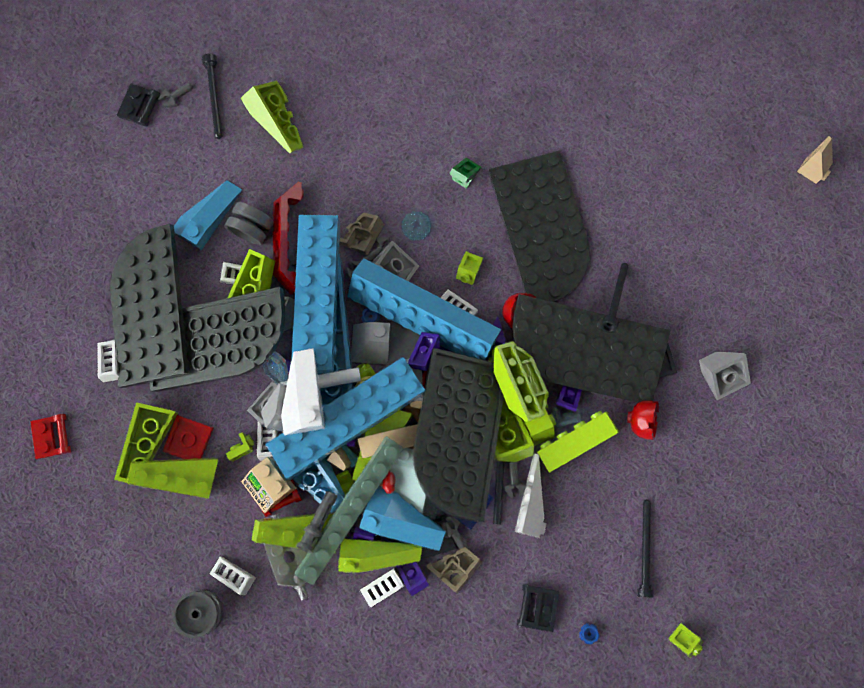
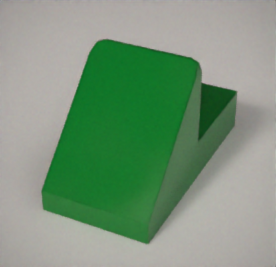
M465 158L452 168L450 175L453 176L452 180L467 189L481 169V166Z

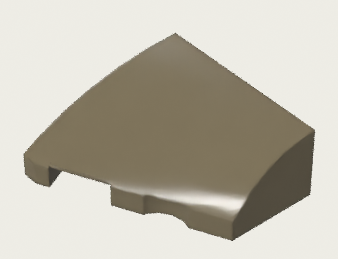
M363 213L354 223L346 227L349 232L343 239L340 238L339 243L356 252L368 255L384 223L379 216Z
M464 547L452 555L444 556L443 559L435 563H429L426 567L458 594L482 564V561ZM453 573H458L454 578L450 580V576Z

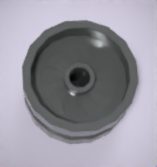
M236 202L232 210L235 217H229L224 227L237 237L261 246L266 238L263 231L270 230L274 222L273 219L253 206Z
M201 589L187 593L179 598L173 607V625L185 637H202L218 627L223 616V606L218 596L211 591Z

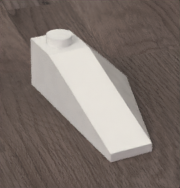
M314 349L293 352L281 414L284 435L325 428Z
M534 454L515 532L540 538V534L544 535L546 523L543 522L544 511L539 455Z

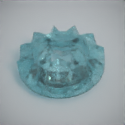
M412 211L406 214L402 220V231L411 240H421L429 234L431 221L421 211ZM419 219V225L422 227H417L415 232H413L414 229L411 224Z

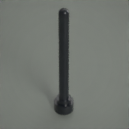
M204 54L202 56V63L207 69L214 135L215 138L220 139L222 131L214 71L217 65V57L215 54Z
M627 263L621 264L609 314L602 321L601 328L607 333L615 332L619 322L616 315L628 271Z
M649 500L643 501L642 580L639 588H637V597L654 598V589L650 585L651 502Z

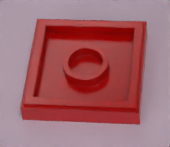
M177 415L162 452L182 459H201L214 428Z

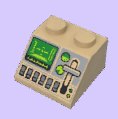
M266 457L252 468L241 481L264 513L297 489L291 480L285 478L273 457Z

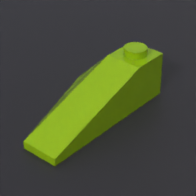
M278 81L253 86L241 97L249 113L289 153L303 148L298 129L291 125L290 118L293 117L291 111L287 112L284 103H287L288 99Z
M504 398L495 457L497 461L517 462L533 456L534 444L521 417L509 409Z
M343 539L340 547L338 571L360 573L419 562L422 546L406 543Z

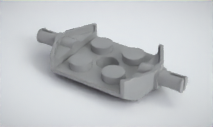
M280 513L273 515L272 517L276 518L281 516ZM264 544L277 585L295 587L300 600L308 598L309 596L305 589L306 581L295 575V571L307 555V552L299 548ZM287 551H291L294 554V560L291 563L284 560V554Z

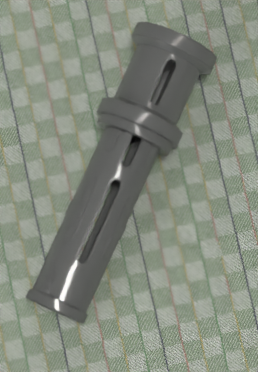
M326 491L312 522L305 527V533L301 541L296 545L299 549L313 554V547L317 539L322 536L321 529L338 498L335 494Z

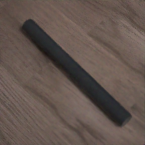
M497 461L493 524L501 525L505 461Z

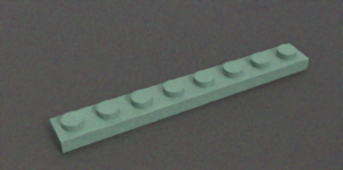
M385 436L323 529L321 538L317 539L313 547V554L307 553L295 571L297 577L311 585L315 583L404 449L401 445Z

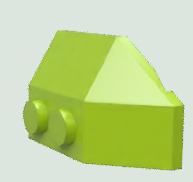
M513 341L496 346L494 352V374L509 409L526 422L544 416L548 391L533 357L518 347Z

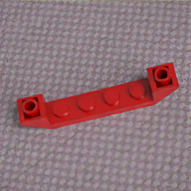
M297 182L273 202V260H275L273 275L290 295H295L296 272L287 271L289 268L287 251L290 245L288 241L290 228L288 214L290 211L289 205H296L303 198L302 182Z

